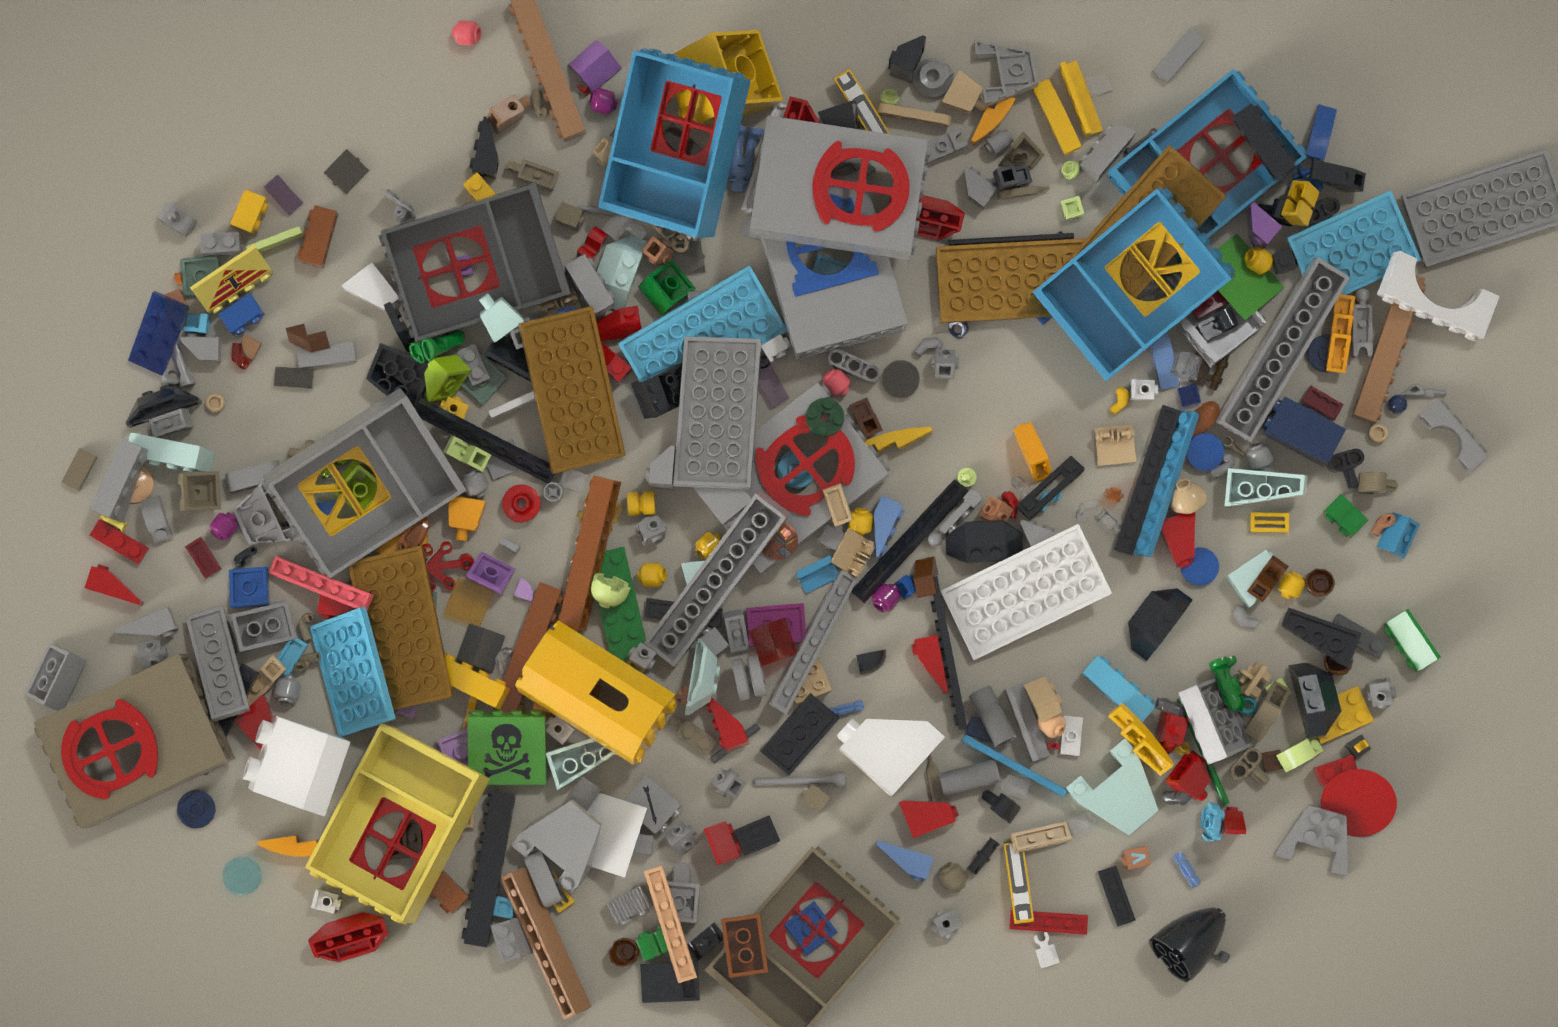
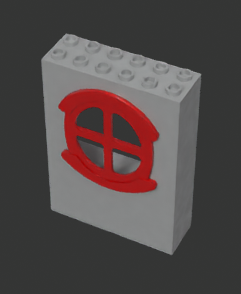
M767 115L749 236L909 260L910 255H914L917 240H913V237L917 236L919 221H916V218H919L922 208V202H919V199H922L925 188L922 180L925 181L928 165H925L924 162H928L930 146H927L928 140ZM852 158L861 159L860 175L857 182L831 178L832 170L841 162ZM870 160L880 163L889 171L894 180L893 187H882L866 183L867 167ZM829 187L853 189L857 192L855 208L852 214L842 211L833 203L828 193ZM865 192L891 196V203L881 212L870 216H863L861 214L863 194Z
M818 382L755 431L751 489H744L751 499L758 491H763L791 513L785 523L791 525L797 533V548L833 521L822 489L841 483L848 506L851 507L890 476L888 473L890 468L883 460L879 462L876 458L878 453L872 445L867 446L865 444L867 439L862 432L854 430L853 426L855 424L848 414L844 416L841 430L831 437H826L828 443L812 456L805 457L793 441L795 436L803 433H812L806 424V411L809 405L817 399L826 398L831 395L824 384L820 386ZM822 413L820 420L828 422L830 415ZM788 445L799 459L800 465L782 479H778L774 472L775 459L781 447ZM835 449L839 456L838 469L832 481L826 483L814 469L813 463L829 450ZM804 470L808 471L820 486L818 492L810 495H796L785 489V485ZM741 512L724 525L727 531V527L732 526ZM762 552L753 565L763 575L781 560L771 559Z

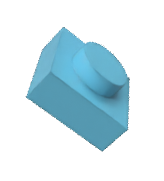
M497 896L493 915L513 919L514 908L510 899Z

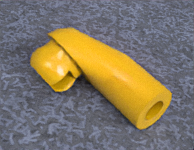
M1124 387L1117 388L1118 400L1109 408L1114 415L1128 405L1129 391Z

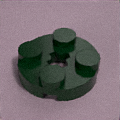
M830 397L815 400L806 411L807 427L815 435L831 437L841 430L844 423L843 408ZM822 413L830 415L828 422L820 420Z

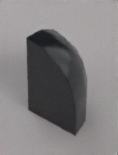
M886 650L856 655L860 675L878 670L885 662Z

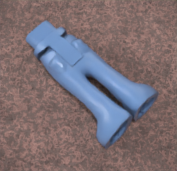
M740 125L730 167L731 179H729V182H731V191L745 193V188L749 183L748 180L753 169L756 144L764 136V129L748 128L746 151L744 157H742L746 127Z

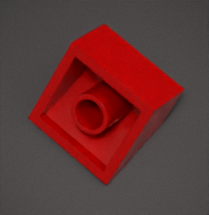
M724 821L704 829L717 865L740 857L739 853L742 850L738 841L734 843L732 835L735 832L731 823L727 824Z

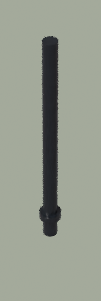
M1060 231L1058 234L948 240V246L1074 239V233H1062Z

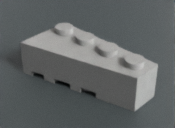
M123 438L121 439L90 509L121 522L124 521L140 472L147 459V449Z

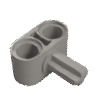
M169 202L165 204L157 216L159 220L185 237L188 236L197 222Z

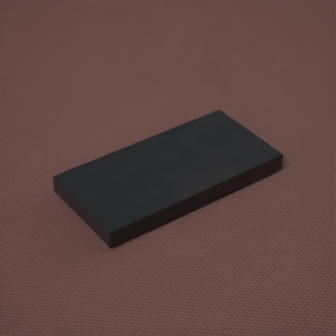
M810 692L763 745L760 752L786 774L790 775L840 717Z

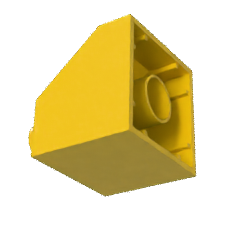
M759 30L712 32L673 53L678 55V58L693 59L696 63H707L711 67L728 69V72L732 73L739 72L745 74L744 78L751 79L742 117L766 110L784 101ZM683 90L675 95L679 104L678 116L683 118L687 115L691 97L690 90ZM699 94L694 120L712 126L714 124L712 105L705 95Z

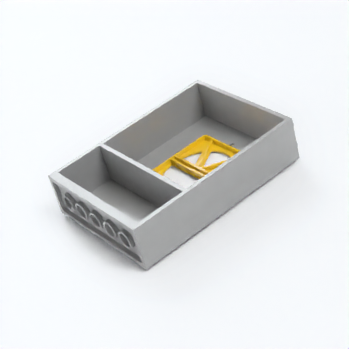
M400 388L263 475L265 479L263 485L271 497L276 496L273 500L281 513L286 512L283 515L292 529L296 527L294 532L302 544L306 542L303 546L312 560L316 558L314 562L322 575L327 574L329 579L466 491L408 397ZM354 459L365 463L374 472L377 481L376 494L365 510H363L333 464L334 462ZM327 468L337 484L316 485L315 482L320 473ZM342 491L329 515L324 514L317 507L314 493ZM347 499L357 515L339 519L337 516Z

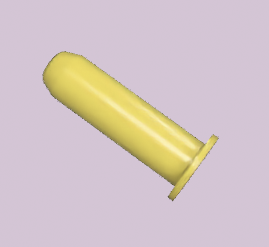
M103 514L100 516L102 521L120 529L122 533L127 528L128 522L123 523Z

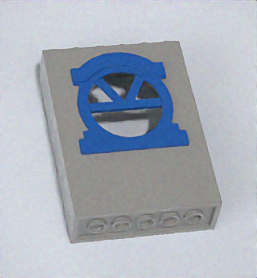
M854 170L847 173V176L840 177V175H836L831 178L857 182L860 172ZM829 187L828 193L833 203L842 211L852 214L855 208L857 192L853 189ZM870 192L863 194L861 208L863 216L876 214ZM760 238L795 361L906 331L908 322L889 257L854 252L851 262L844 270L833 275H821L809 270L801 262L798 255L826 247L814 245L796 247L795 242Z

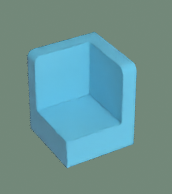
M200 313V315L188 314L186 327L183 328V331L189 334H209L211 316Z

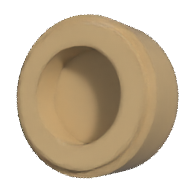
M213 393L207 397L206 407L211 412L219 413L225 408V399L220 394Z
M1375 424L1369 429L1368 436L1372 442L1382 443L1388 437V429L1383 424Z

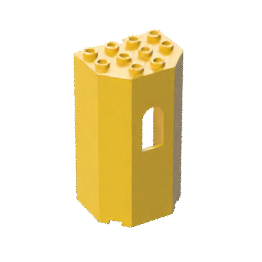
M558 620L553 626L555 629H549L524 665L522 669L523 678L519 677L515 684L518 692L635 766L637 762L640 763L645 757L647 746L651 747L656 740V731L658 729L661 731L666 725L668 714L672 715L677 708L676 694ZM599 679L628 697L629 704L625 710L615 711L589 695Z

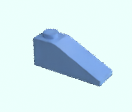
M1167 332L1150 346L1160 390L1180 386L1169 333Z
M877 841L876 845L907 874L912 875L911 879L922 882L923 879L928 878L933 860L932 856Z

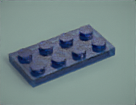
M157 291L152 292L128 361L163 376L190 306Z

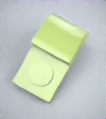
M451 435L443 453L481 472L484 471L491 457V454Z
M1306 738L1276 756L1285 772H1288L1314 758L1324 750L1317 738Z

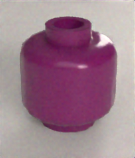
M602 88L592 91L589 99V106H591L592 111L609 115L612 110H616L618 99H615L613 91Z
M229 512L227 514L218 513L210 523V533L220 541L224 539L229 540L238 529V524L235 522L237 518Z
M882 584L872 595L873 606L883 613L892 611L900 601L899 589L893 584Z

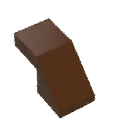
M305 324L286 328L289 342L309 352L330 348L326 331L307 335Z
M867 397L850 405L865 438L883 431Z
M1273 555L1247 592L1263 602L1289 566Z
M935 556L916 560L914 583L918 598L938 594L934 577L939 575Z

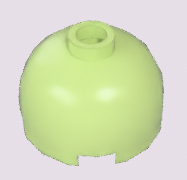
M603 573L595 574L591 584L592 596L604 608L622 604L630 591L626 581L615 576L612 579L605 578Z

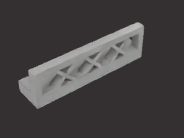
M1023 683L1005 689L1004 691L1031 762L1049 756V751L1043 735L1038 729V722Z

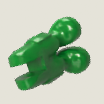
M453 330L436 339L425 338L422 340V343L413 342L409 348L411 356L419 363L431 361L439 354L460 346L465 340V333L461 330Z
M1225 656L1208 663L1210 670L1218 681L1217 685L1222 693L1224 704L1230 711H1239L1246 707L1237 677L1232 678L1230 674V668L1237 663L1236 656L1228 658Z

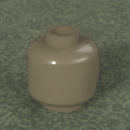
M949 862L940 868L939 880L946 890L958 892L965 887L964 883L967 881V875L960 864Z

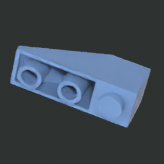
M883 495L874 511L876 558L878 559L880 555L884 556L888 545L885 543L888 537L892 539L897 529L893 527L896 520L900 521L904 514L902 504Z

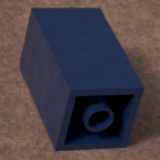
M1284 397L1282 400L1278 399L1271 409V412H1273L1272 417L1269 416L1262 426L1264 436L1322 467L1329 463L1346 431L1340 425L1287 397Z

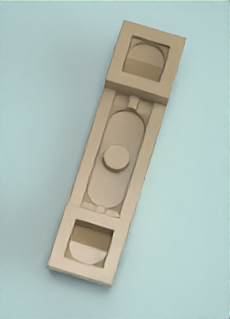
M274 655L260 668V673L247 697L249 706L261 695H265L287 670Z

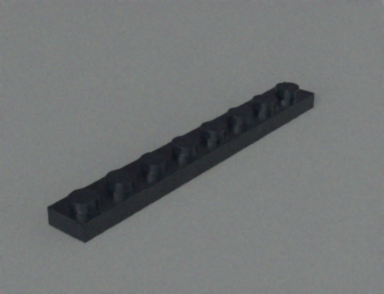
M420 398L415 410L422 420L547 484L553 479L555 474L551 472L550 463Z
M1165 405L1161 407L1114 548L1116 551L1133 556L1181 412L1180 410Z
M954 479L853 587L851 592L865 604L969 492L966 487Z
M935 576L938 594L933 595L934 601H931L933 613L937 612L938 620L934 621L936 631L941 632L942 639H938L940 650L945 652V658H942L944 669H948L949 672L946 682L947 687L952 688L953 695L949 697L951 707H956L957 714L953 715L955 726L965 729L967 728L964 707L938 577Z

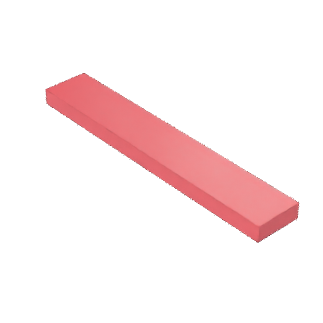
M276 555L268 572L271 575L355 609L366 607L368 611L374 596L333 578L329 579L328 576Z

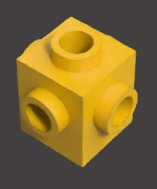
M448 396L446 401L442 400L440 407L464 419L469 405L463 403V400L459 397L453 396L451 398Z

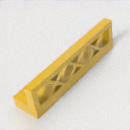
M1077 60L1067 64L1066 62L1060 63L1059 71L1084 138L1103 132Z

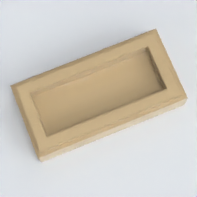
M841 483L822 489L834 526L853 521Z

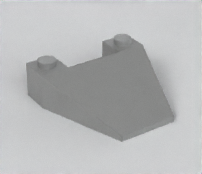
M571 799L530 822L511 846L525 857L537 847L564 870L556 883L571 895L591 870L602 824Z

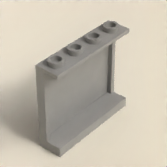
M1229 303L1198 320L1195 319L1191 312L1175 326L1206 363L1212 367L1262 328L1266 321L1264 315L1259 310L1244 320ZM1230 307L1239 325L1206 342L1198 332L1196 325L1214 316L1219 311Z

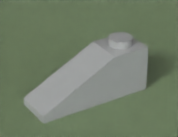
M166 607L114 629V632L117 634L164 636V638H168L175 634L174 631L178 630V626L171 609Z

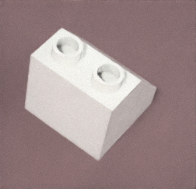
M274 714L271 722L262 720L255 742L263 744L258 759L249 757L243 772V779L250 781L248 788L253 792L325 816L350 741Z
M853 718L837 735L844 743L840 747V751L890 797L945 738L928 721L866 719L860 725Z

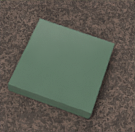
M219 255L180 259L184 297H194L195 294L190 287L220 267Z
M480 352L479 354L490 376V380L473 387L467 376L461 387L483 406L508 380V377Z

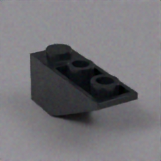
M484 116L483 121H479L478 132H480L479 140L476 139L474 143L476 154L475 158H471L470 169H472L473 175L478 172L482 177L496 179L500 160L489 121Z
M1312 159L1309 178L1343 192H1363L1366 173L1354 168Z

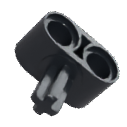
M1326 197L1316 202L1315 207H1311V209L1317 212V217L1314 220L1310 219L1309 223L1316 224L1336 214L1340 209L1338 199ZM1328 201H1332L1334 205L1331 211L1326 209Z
M1276 198L1273 205L1258 204L1263 211L1280 225L1293 226L1281 215L1286 200Z
M1356 448L1334 454L1329 463L1326 464L1327 468L1333 473L1343 472L1347 488H1355L1358 486V481L1354 468L1362 464L1365 458L1364 453ZM1352 453L1359 456L1358 463L1351 461L1350 455ZM1332 459L1340 460V468L1333 467Z
M990 790L982 793L981 798L991 805L990 809L1011 824L1021 807L1003 793H1000L999 796Z
M713 922L687 944L688 949L699 960L724 939L723 932Z

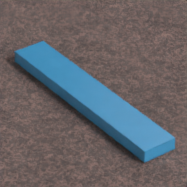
M968 735L963 737L961 742L995 759L997 762L1059 796L1064 797L1067 793L1065 788Z

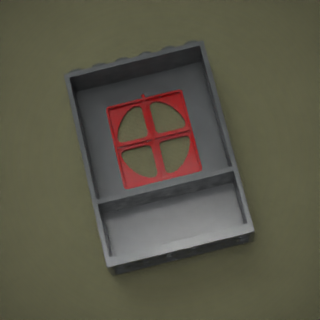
M536 182L382 229L379 235L381 246H385L387 253H385L387 264H391L393 271H391L393 283H397L399 287L396 291L400 302H404L405 307L402 311L405 320L409 319L411 324L408 327L410 336L415 338L416 342L481 322L480 312L485 308L479 300L486 294H489L494 302L502 297L516 311L570 294V288ZM453 237L471 239L483 248L484 253L471 259L458 261L451 239ZM438 242H444L450 264L429 272L424 271L423 261L428 251ZM481 262H487L489 269L485 280L477 289L468 292L461 269ZM453 272L460 295L445 296L439 294L429 286L428 279Z

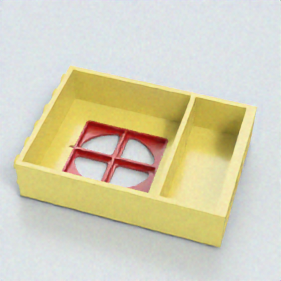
M381 723L305 868L310 870V875L326 880L325 883L342 889V892L346 895L359 897V902L375 907L374 910L383 915L391 916L390 919L405 925L408 923L415 924L490 778L401 730ZM392 812H402L404 818L393 838L390 839L373 829L375 822L384 815ZM412 819L419 823L423 834V846L420 853H416L400 843ZM368 836H372L388 846L376 870L370 868L365 857V842ZM395 851H399L415 861L414 866L400 876L392 878L384 876V870Z

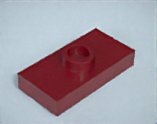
M1311 385L1300 402L1332 421H1335L1344 405Z
M202 537L185 546L205 579L222 570Z

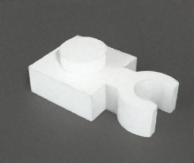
M1044 932V941H1039L1037 935L1034 936V941L1040 945V948L1035 951L1041 968L1060 963L1054 944L1048 945L1047 943L1049 941L1047 932Z

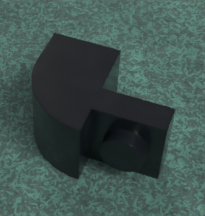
M1027 164L1016 167L1010 165L993 171L999 192L1033 182Z

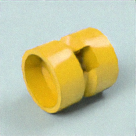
M654 490L644 491L642 495L638 491L627 492L629 517L639 516L641 512L647 516L656 514Z

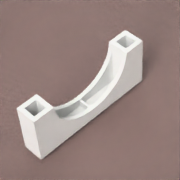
M1402 251L1393 252L1377 293L1378 296L1383 297L1382 300L1390 304L1394 302L1399 305L1400 309L1405 311L1412 310L1416 312V316L1423 319L1427 317L1432 320L1433 324L1438 326L1445 325L1453 333L1459 334L1460 332L1465 334V338L1471 341L1484 339L1500 296L1485 289L1475 290L1469 301L1458 308L1448 309L1431 302L1418 286L1415 276L1417 258Z

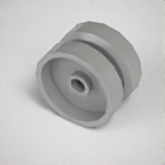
M758 655L748 656L747 663L749 669H745L741 658L731 660L740 701L750 699L749 687L752 686L756 697L766 696L764 687L766 682L763 668L759 664Z

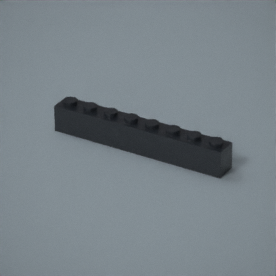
M492 790V793L487 796L486 805H489L488 813H484L483 824L486 826L485 831L480 834L479 843L482 844L481 851H477L476 862L479 864L478 869L473 872L472 881L475 882L474 890L470 889L468 899L471 901V907L466 910L465 920H468L467 928L463 927L461 939H464V944L486 948L489 946L491 926L494 919L493 914L501 881L516 794Z

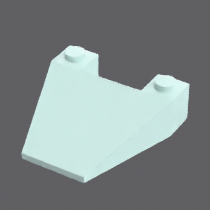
M1124 738L1109 750L1110 754L1120 764L1121 767L1093 790L1081 775L1066 786L1065 789L1077 804L1127 835H1130L1159 810L1140 758L1132 751L1133 747Z

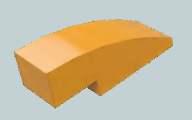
M1011 97L1000 101L994 109L987 106L970 144L975 145L989 136L1009 114L1016 99Z
M295 835L258 841V845L284 855L311 857L319 840L299 843V836Z

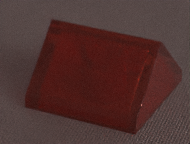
M785 618L749 630L762 667L792 657L797 652Z

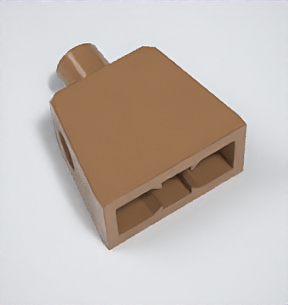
M512 95L489 108L487 119L497 134H499L524 117L525 109L532 105L531 101L526 95L520 99Z

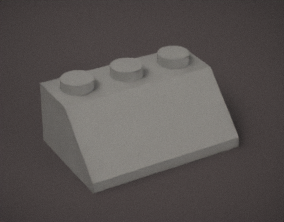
M1118 122L1114 125L1110 124L1103 132L1105 136L1102 140L1098 138L1091 146L1093 148L1091 153H1085L1080 159V170L1097 183L1133 140L1136 133L1134 130Z
M584 254L566 264L564 273L584 306H593L597 320L614 307L613 300H615V297L611 290L607 291L603 285L605 280L600 273L597 274L593 269L596 266L590 257L587 258Z
M670 446L650 463V468H646L645 480L652 489L674 490L675 446Z
M49 643L25 696L56 711L63 709L68 703V698L75 688L78 677L83 671L87 660Z

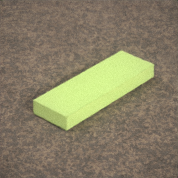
M298 226L250 244L246 249L255 245L261 253L303 237V231Z

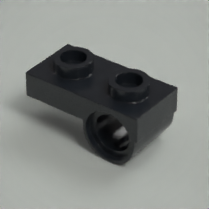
M1227 307L1197 324L1196 328L1207 342L1237 327L1239 323L1230 307Z

